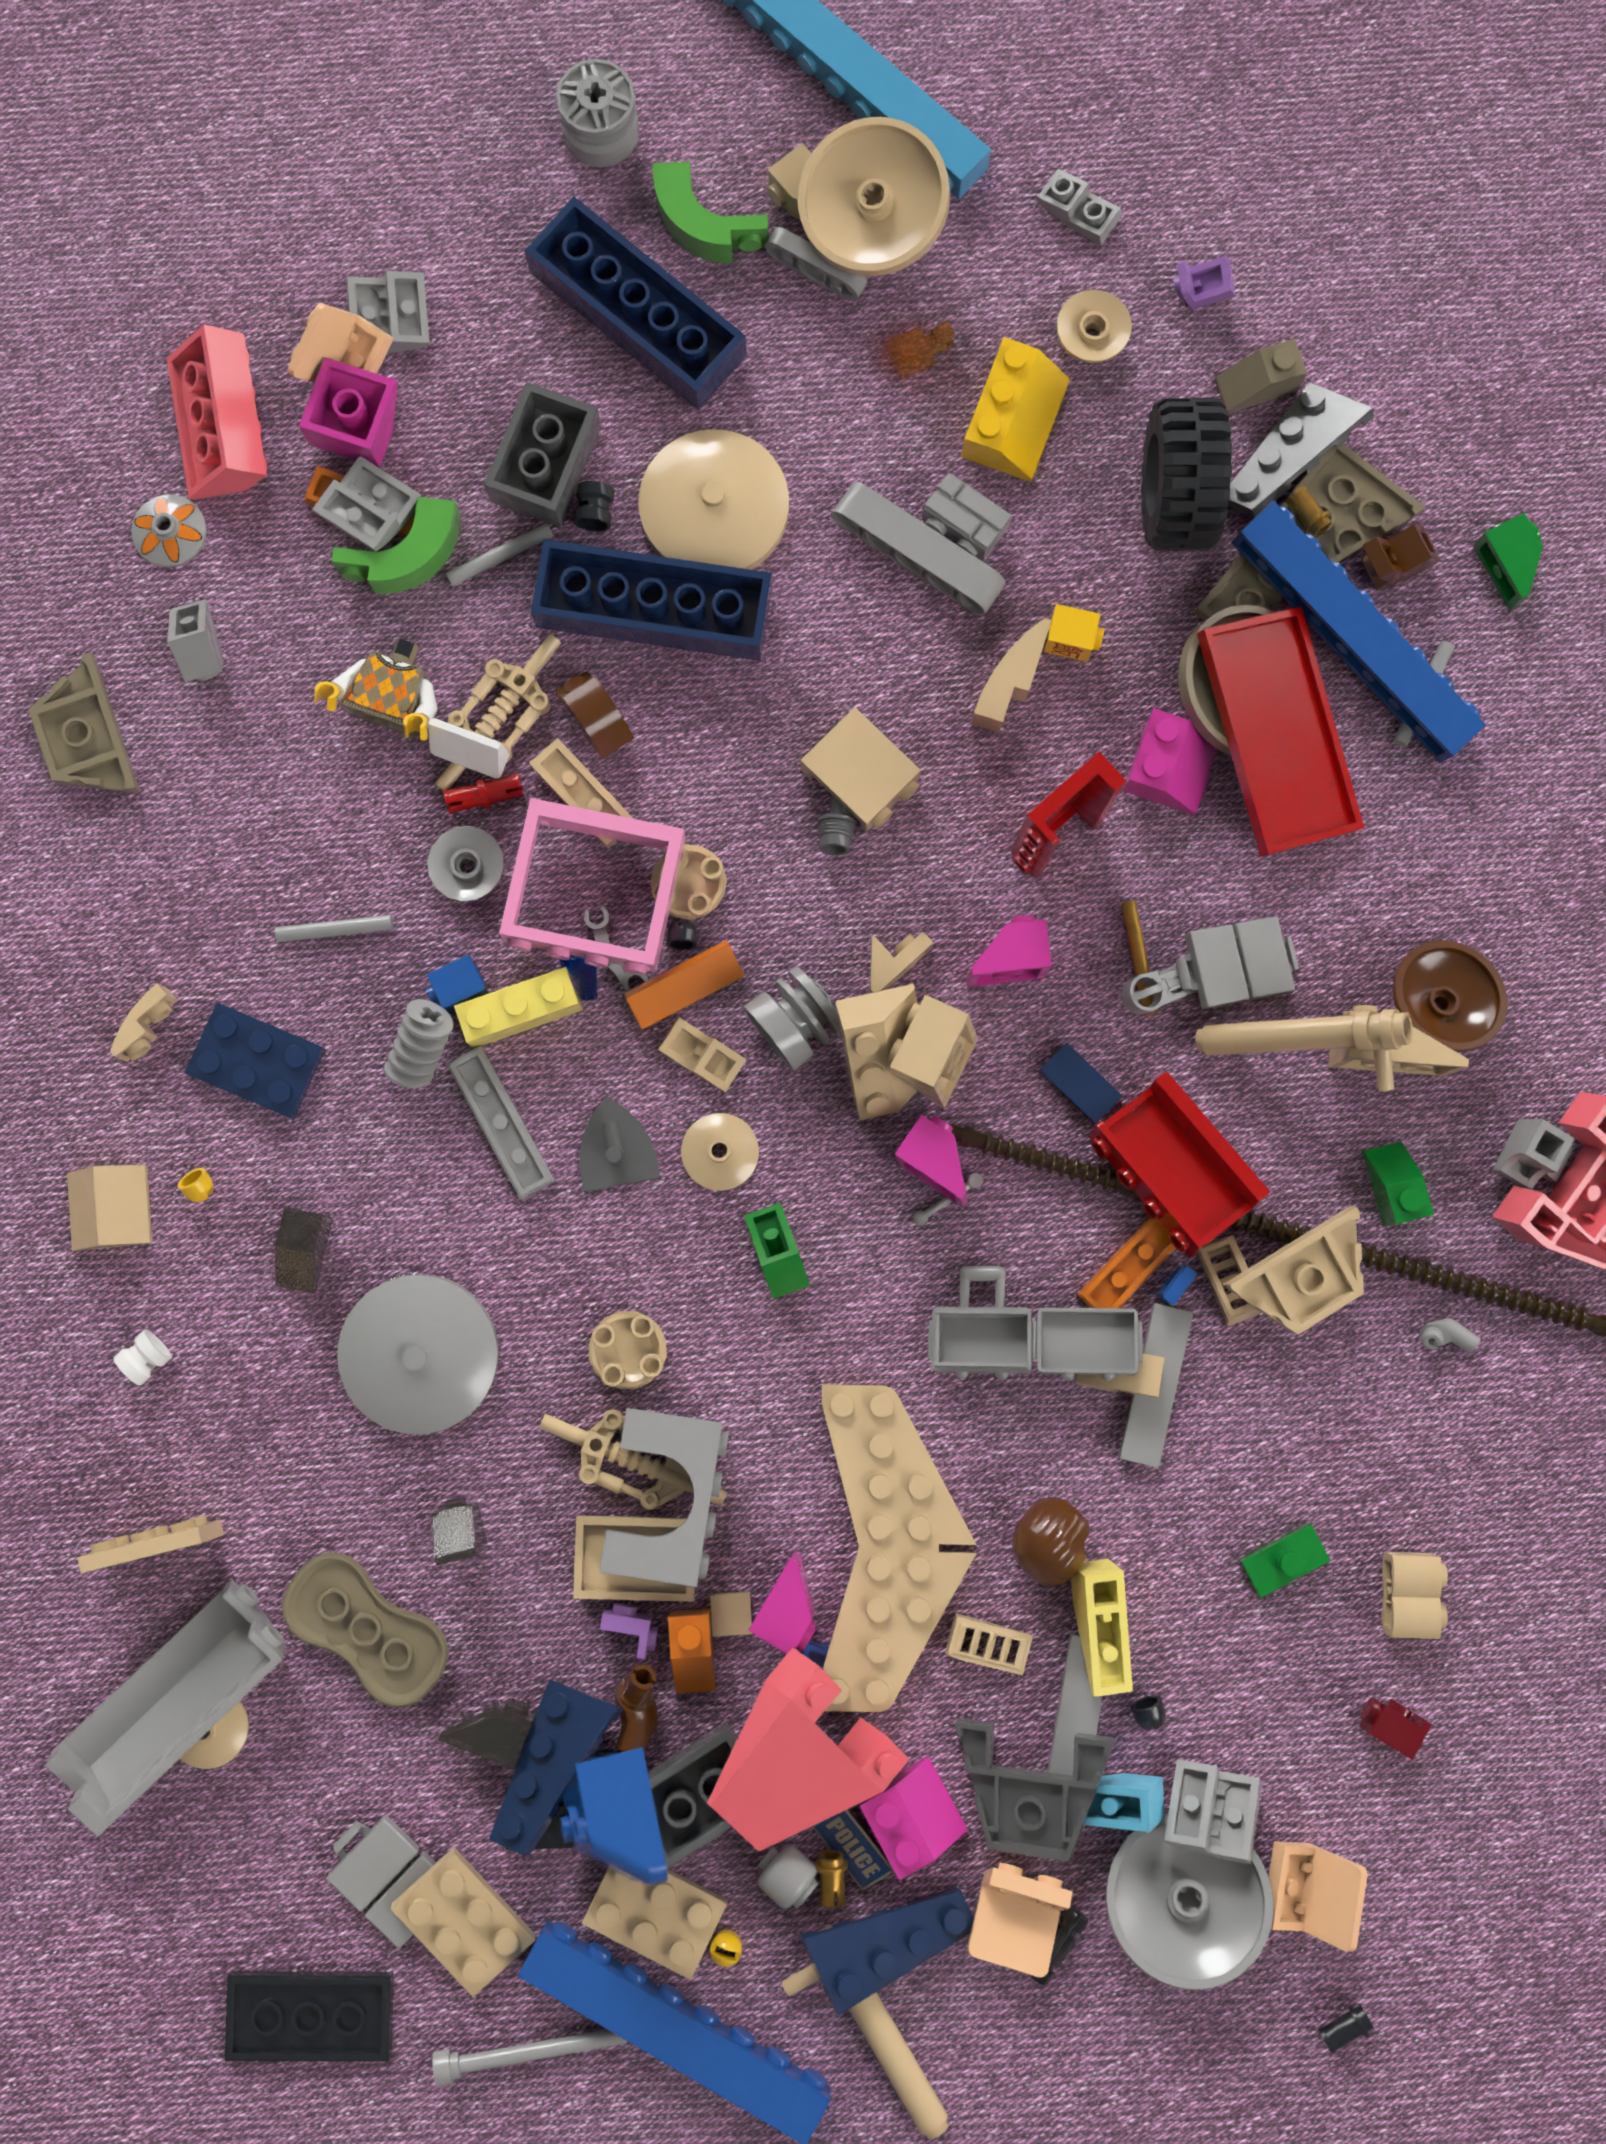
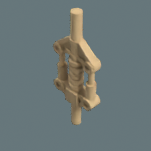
M549 634L523 669L518 665L503 664L497 659L490 660L485 666L486 673L471 691V698L461 711L455 710L449 714L448 723L474 732L471 730L467 718L478 701L482 702L496 683L505 686L507 690L503 689L500 693L501 698L495 699L494 707L490 706L487 710L489 712L488 715L484 714L481 719L483 721L476 724L474 733L492 739L495 736L493 732L499 731L501 728L499 724L501 722L505 723L507 720L506 715H511L514 711L512 707H517L520 703L519 698L528 703L529 707L515 724L516 729L505 743H501L510 753L507 760L508 763L513 754L511 748L520 736L529 731L540 715L547 714L551 709L550 700L542 692L535 677L561 645V642L555 636ZM451 762L434 785L442 791L450 790L466 767Z
M608 1410L603 1415V1419L593 1426L589 1432L548 1414L544 1415L539 1426L540 1429L582 1447V1468L579 1471V1478L583 1483H594L617 1494L623 1492L639 1499L642 1507L647 1510H653L684 1491L694 1495V1488L689 1474L674 1459L666 1456L667 1461L664 1465L660 1463L661 1460L658 1458L652 1460L650 1459L651 1455L646 1454L643 1456L639 1451L634 1452L620 1449L621 1442H611L617 1429L623 1432L625 1416L619 1410ZM607 1457L611 1463L616 1461L620 1467L626 1465L628 1466L627 1470L633 1472L635 1469L638 1471L637 1474L641 1476L646 1474L648 1479L653 1480L656 1478L658 1482L643 1492L625 1484L623 1479L600 1470L603 1459ZM720 1489L719 1497L711 1496L710 1502L722 1507L728 1492Z

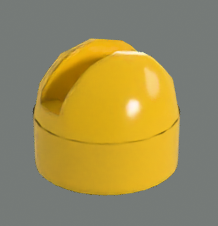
M197 1168L186 1174L179 1181L178 1188L187 1199L199 1203L207 1200L208 1195L213 1193L214 1184L204 1168Z
M732 1930L717 1932L710 1943V1956L712 1960L720 1967H730L736 1964L742 1955L741 1938ZM716 1946L726 1951L736 1952L735 1956L732 1957L715 1951Z

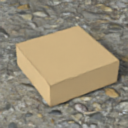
M750 1592L710 1594L712 1637L753 1634L748 1631L752 1625Z

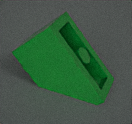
M1525 512L1485 532L1473 546L1509 611L1516 608L1529 595L1543 548L1540 531L1533 522L1529 521Z
M1402 1141L1362 1151L1383 1227L1434 1215L1424 1176Z
M781 1202L744 1215L773 1299L811 1286Z

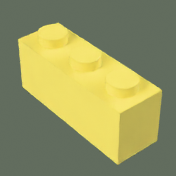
M566 967L454 1006L466 1043L473 1049L583 1011L573 979Z

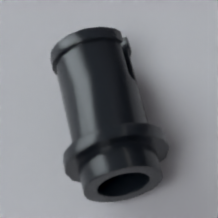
M1352 2005L1349 2006L1350 2011L1324 2027L1318 2028L1332 2054L1362 2035L1365 2038L1370 2037L1368 2032L1375 2029L1361 2005L1353 2008Z

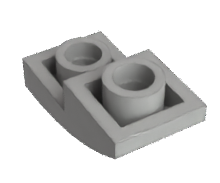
M1061 169L1056 170L1037 196L1038 202L1056 218L1099 245H1102L1122 217L1121 207L1090 193L1088 182Z

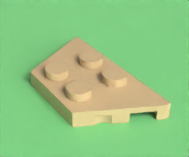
M1356 1206L1347 1207L1224 1283L1226 1288L1290 1332L1297 1335L1301 1334L1364 1294L1363 1274L1360 1271L1362 1246L1361 1243H1357L1356 1220L1360 1219V1211Z

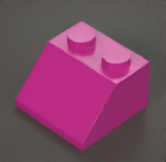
M325 357L299 424V428L308 444L354 460L361 456L380 468L393 433L398 388L397 380Z
M1153 708L1144 726L1123 791L1195 816L1218 749L1203 738L1191 720Z
M1021 915L1011 918L1012 923H1007L972 966L966 979L967 988L1043 979L1052 967L1046 919L1035 920V915Z
M921 1115L894 1154L898 1165L964 1209L968 1200L956 1140L951 1132L953 1128L935 1115H933L931 1120Z
M794 1551L748 1630L785 1654H788L792 1648L795 1649L796 1647L804 1651L817 1624L812 1622L815 1609L800 1554Z
M928 1755L901 1770L884 1792L859 1803L865 1818L899 1881L935 1861L968 1830Z

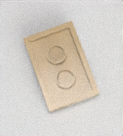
M204 1515L170 1525L171 1532L168 1531V1526L164 1525L130 1535L131 1542H129L128 1535L92 1544L90 1545L91 1553L77 1557L80 1573L200 1544L223 1536L221 1519L208 1522L207 1516Z
M576 1516L573 1599L694 1602L695 1587L599 1572L606 1530L659 1536L674 1531L686 1518Z
M455 1847L393 1901L391 1905V1911L472 1997L535 1941V1933Z
M608 1868L581 1924L691 1980L727 1906L728 1899L670 1869H667V1881L646 1885L630 1880Z

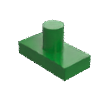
M1309 1523L1239 1559L1254 1591L1260 1598L1331 1561L1312 1524Z

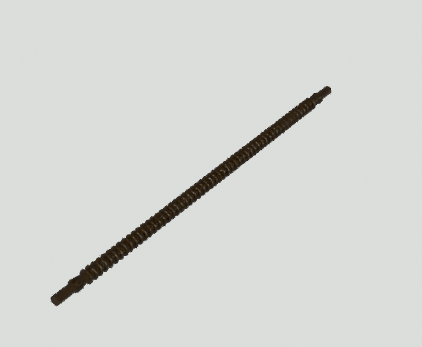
M949 1124L953 1128L951 1132L954 1134L956 1142H959V1146L982 1149L984 1155L991 1151L994 1158H997L998 1155H1003L1005 1161H1008L1009 1158H1014L1015 1164L1024 1161L1028 1168L1031 1164L1037 1166L1036 1169L1038 1171L1044 1167L1047 1168L1048 1174L1057 1171L1059 1177L1068 1174L1070 1180L1078 1177L1082 1184L1088 1180L1091 1181L1092 1187L1101 1184L1103 1190L1111 1187L1114 1193L1122 1190L1124 1191V1196L1128 1197L1132 1193L1135 1195L1136 1200L1140 1199L1133 1189L1128 1190L1120 1183L1116 1173L1112 1172V1167L1103 1170L1101 1169V1164L1092 1167L1089 1160L1083 1164L1080 1163L1078 1157L1070 1160L1068 1154H1064L1063 1157H1059L1057 1151L1049 1154L1045 1147L1038 1151L1035 1144H1032L1031 1147H1026L1024 1141H1021L1020 1144H1015L1013 1138L1005 1141L1001 1134L998 1138L992 1136L991 1131L986 1135L966 1125L962 1128ZM1254 1209L1250 1210L1233 1224L1234 1229L1243 1226L1245 1232L1253 1229L1257 1236L1263 1232L1266 1233L1267 1239L1276 1236L1278 1242L1287 1239L1288 1244L1310 1231V1226L1308 1225L1304 1226V1228H1299L1298 1222H1294L1292 1225L1288 1224L1287 1219L1278 1222L1275 1215L1270 1219L1266 1218V1213L1264 1212L1260 1215H1255ZM1360 1242L1362 1246L1361 1262H1364L1366 1268L1375 1265L1378 1272L1385 1268L1389 1275H1392L1394 1272H1397L1399 1278L1408 1275L1409 1280L1412 1282L1419 1278L1422 1285H1425L1427 1282H1430L1433 1288L1441 1285L1443 1291H1448L1452 1288L1453 1293L1456 1295L1463 1291L1466 1298L1474 1295L1477 1301L1485 1298L1487 1304H1492L1496 1301L1497 1306L1500 1308L1506 1304L1510 1311L1519 1308L1521 1314L1530 1311V1316L1533 1318L1540 1314L1541 1319L1544 1321L1552 1318L1554 1324L1563 1321V1325L1567 1328L1574 1324V1328L1577 1331L1586 1328L1596 1335L1606 1336V1315L1590 1314L1585 1307L1576 1310L1574 1304L1565 1307L1564 1301L1561 1300L1555 1304L1553 1298L1548 1297L1546 1300H1543L1540 1294L1532 1297L1530 1291H1525L1521 1294L1520 1289L1517 1287L1511 1291L1507 1284L1499 1287L1496 1281L1488 1284L1487 1279L1484 1277L1477 1281L1475 1275L1471 1274L1465 1277L1463 1271L1454 1274L1452 1268L1444 1271L1440 1264L1433 1268L1429 1261L1421 1264L1419 1258L1410 1261L1408 1255L1400 1258L1396 1251L1390 1255L1385 1248L1377 1251L1375 1245L1366 1248L1365 1243Z

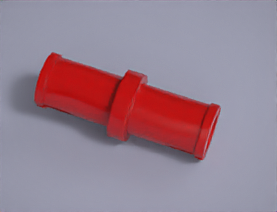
M519 773L485 781V778L476 779V784L443 790L445 803L448 804V813L453 814L454 812L483 806V809L492 808V803L524 797Z

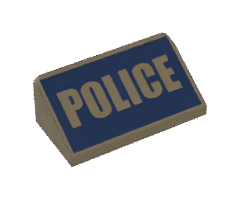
M851 1808L812 1826L830 1850H838L843 1853V1858L848 1863L846 1871L862 1891L894 1871L879 1843Z

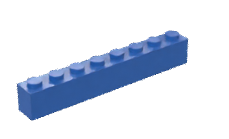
M1273 500L1233 539L1231 544L1292 608L1302 607L1307 624L1402 723H1405L1412 729L1413 735L1440 763L1456 755L1486 725L1480 718L1478 709L1472 703L1463 701L1453 690L1454 686L1450 679L1442 673H1437L1427 663L1425 653L1417 646L1410 645L1401 635L1399 626L1392 619L1384 617L1374 607L1375 603L1367 592L1361 589L1358 590L1350 582L1346 570L1339 563L1332 562L1321 551L1322 547L1315 537L1305 534L1295 524V518L1287 508L1278 506Z
M549 1920L546 1921L523 1962L518 1977L797 2142L808 2144L831 2101L830 2086L826 2084L827 2080L822 2074L808 2067L805 2070L800 2069L790 2063L791 2058L785 2052L771 2046L769 2049H766L756 2043L755 2037L746 2029L737 2025L732 2029L719 2021L718 2014L709 2007L701 2004L697 2007L683 2000V1994L673 1986L668 1984L659 1986L647 1979L648 1974L639 1966L633 1963H627L625 1966L612 1958V1952L605 1946L596 1942L591 1944L584 1942L576 1937L577 1932L569 1925L560 1921H556L555 1924Z

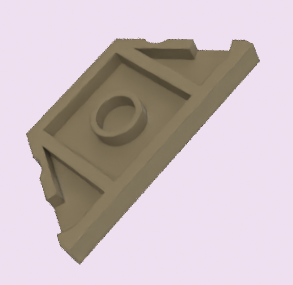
M91 652L86 653L80 658L82 663L67 678L62 676L52 686L48 695L41 697L28 709L50 778L56 784L138 792L140 789L96 657Z

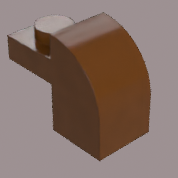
M1413 524L1388 540L1379 537L1371 539L1363 544L1366 553L1360 556L1377 590L1388 588L1407 580L1441 561L1425 528L1417 524Z
M587 671L579 676L572 677L564 686L555 691L562 704L577 721L588 742L602 759L634 739L633 734L610 696L596 677H592Z

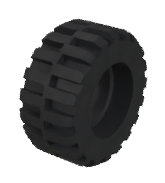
M1163 398L1152 406L1149 422L1146 426V438L1143 447L1141 514L1143 515L1142 525L1145 531V541L1147 545L1156 551H1208L1220 541V536L1224 531V522L1227 519L1228 500H1230L1232 443L1229 413L1226 410L1225 404L1215 398Z

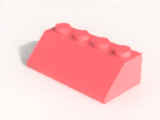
M203 324L166 358L188 498L194 500L247 491L267 476V460L263 453L261 424L258 421L255 404L256 392L252 385L249 367L250 355L246 349L244 333Z

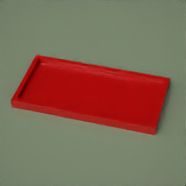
M1302 607L1204 628L1197 632L1260 857L1365 828Z

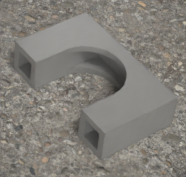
M626 1408L620 1449L663 1455L677 1461L684 1467L692 1480L694 1501L686 1520L677 1529L664 1535L647 1536L606 1530L599 1572L697 1587L698 1578L706 1579L710 1554L702 1553L704 1538H713L716 1513L709 1512L711 1496L719 1497L723 1474L715 1472L717 1455H726L729 1432L721 1431V1422Z

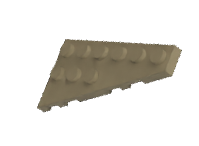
M1344 444L1338 448L1333 446L1319 459L1320 464L1307 473L1293 490L1295 492L1297 489L1307 486L1308 491L1322 510L1331 513L1329 519L1332 525L1315 538L1322 547L1321 551L1332 562L1339 564L1364 549L1363 544L1375 537L1383 538L1420 515L1426 508ZM1285 500L1281 506L1287 508L1293 514L1295 524L1303 531L1305 526ZM1241 554L1196 608L1194 613L1205 620L1228 607L1256 605L1268 609L1284 598Z

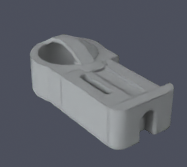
M1188 961V971L1191 983L1193 984L1195 983L1191 962ZM1173 965L1161 971L1155 970L1131 978L1124 984L1121 997L1127 1010L1133 1014L1145 1015L1165 1004L1197 991L1182 990L1177 965ZM1136 982H1143L1149 986L1139 992H1133ZM1147 996H1153L1152 1004L1149 1007H1144L1137 1002V1000Z

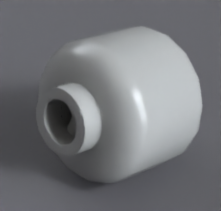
M786 1845L780 1852L773 1846L757 1865L763 1871L758 1878L759 1888L782 1909H788L792 1905L798 1909L819 1884L814 1879L817 1875L815 1864L794 1845Z

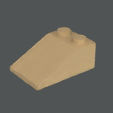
M925 995L921 1004L915 1003L912 1006L906 1019V1025L909 1026L903 1040L897 1039L888 1060L892 1062L890 1068L894 1075L938 1106L945 1108L978 1038L969 1014Z
M1356 1005L1353 1006V1011H1345L1342 1016L1355 1015L1357 1011L1373 1010L1376 1014L1381 1013H1378V1007ZM1413 1026L1411 1043L1409 1045H1402L1400 1049L1390 1050L1393 1073L1447 1076L1469 1067L1468 1058ZM1357 1048L1329 1049L1328 1068L1376 1071L1374 1052L1359 1051Z

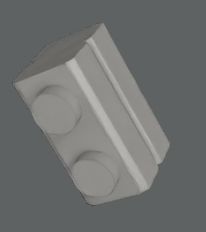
M948 473L937 491L933 493L925 504L922 520L933 530L954 541L956 545L981 561H985L1007 531L1012 515L953 474Z

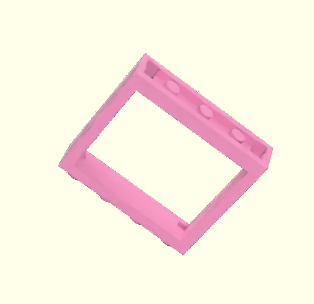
M530 798L499 934L505 942H509L508 947L518 948L523 952H530L531 947L547 950L546 955L557 959L569 960L570 955L583 957L586 964L596 967L607 968L608 963L622 965L623 971L631 974L640 973L646 975V971L657 972L686 840L684 829ZM540 825L667 850L645 951L517 925Z

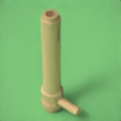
M1384 1009L1381 1014H1376L1373 1010L1357 1011L1355 1015L1207 1024L1203 1029L1197 1030L1195 1041L1198 1051L1204 1052L1208 1056L1357 1048L1359 1051H1373L1378 1090L1389 1091L1395 1089L1390 1050L1400 1049L1402 1045H1409L1412 1040L1413 1028L1411 1017L1407 1012H1400L1398 1009Z
M829 1925L822 1930L832 1928V1925ZM811 1964L783 1980L782 1985L786 1994L792 1996L815 1983L819 1978ZM876 1992L850 2008L849 2011L919 2133L926 2135L928 2139L937 2138L949 2126L946 2121L948 2114Z

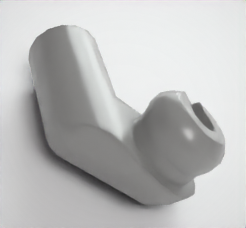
M1451 1318L1427 1323L1423 1326L1419 1335L1422 1345L1429 1350H1436L1438 1346L1452 1342L1470 1354L1480 1342L1479 1336Z

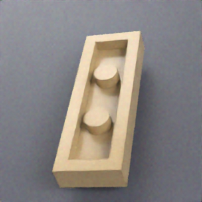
M558 738L529 763L531 768L566 805L633 819ZM596 836L607 849L618 841Z

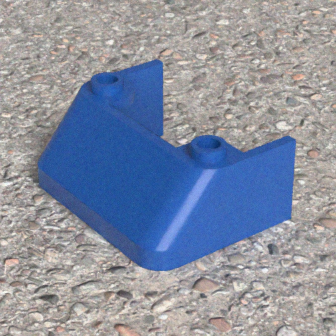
M643 1747L625 1752L616 1750L588 1757L585 1762L574 1764L577 1782L573 1789H568L563 1796L566 1816L559 1818L564 1843L571 1842L574 1850L630 1880L646 1885L667 1881L666 1861Z

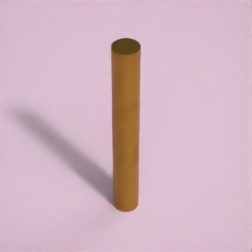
M1136 900L1121 903L1135 976L1150 973ZM1137 982L1138 992L1149 987L1143 982ZM1150 995L1140 999L1141 1005L1149 1007L1152 1004L1153 996ZM1158 1009L1143 1016L1158 1014Z

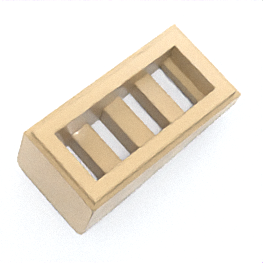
M1233 1235L1210 1243L1197 1252L1227 1326L1262 1313L1249 1303L1232 1309L1231 1303L1241 1300V1298L1233 1292L1226 1294L1224 1288H1226L1224 1283L1249 1269ZM1230 1251L1232 1258L1212 1265L1211 1258ZM1236 1266L1237 1273L1222 1279L1218 1278L1217 1273Z
M955 1613L945 1653L946 1656L1023 1675L1033 1635ZM970 1628L974 1629L969 1649L967 1650L961 1647L966 1629ZM982 1632L989 1633L984 1654L977 1653ZM997 1635L1004 1637L999 1658L991 1657ZM1012 1639L1020 1641L1014 1663L1007 1661Z

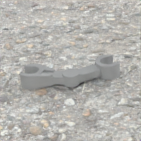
M601 906L604 920L596 925L590 922V913L586 910L584 921L587 927L593 931L595 941L610 944L607 932L610 924V915L607 909ZM608 963L607 968L617 976L626 992L631 990L629 983L633 978L638 977L644 982L648 981L645 974L627 973L623 971L622 965Z

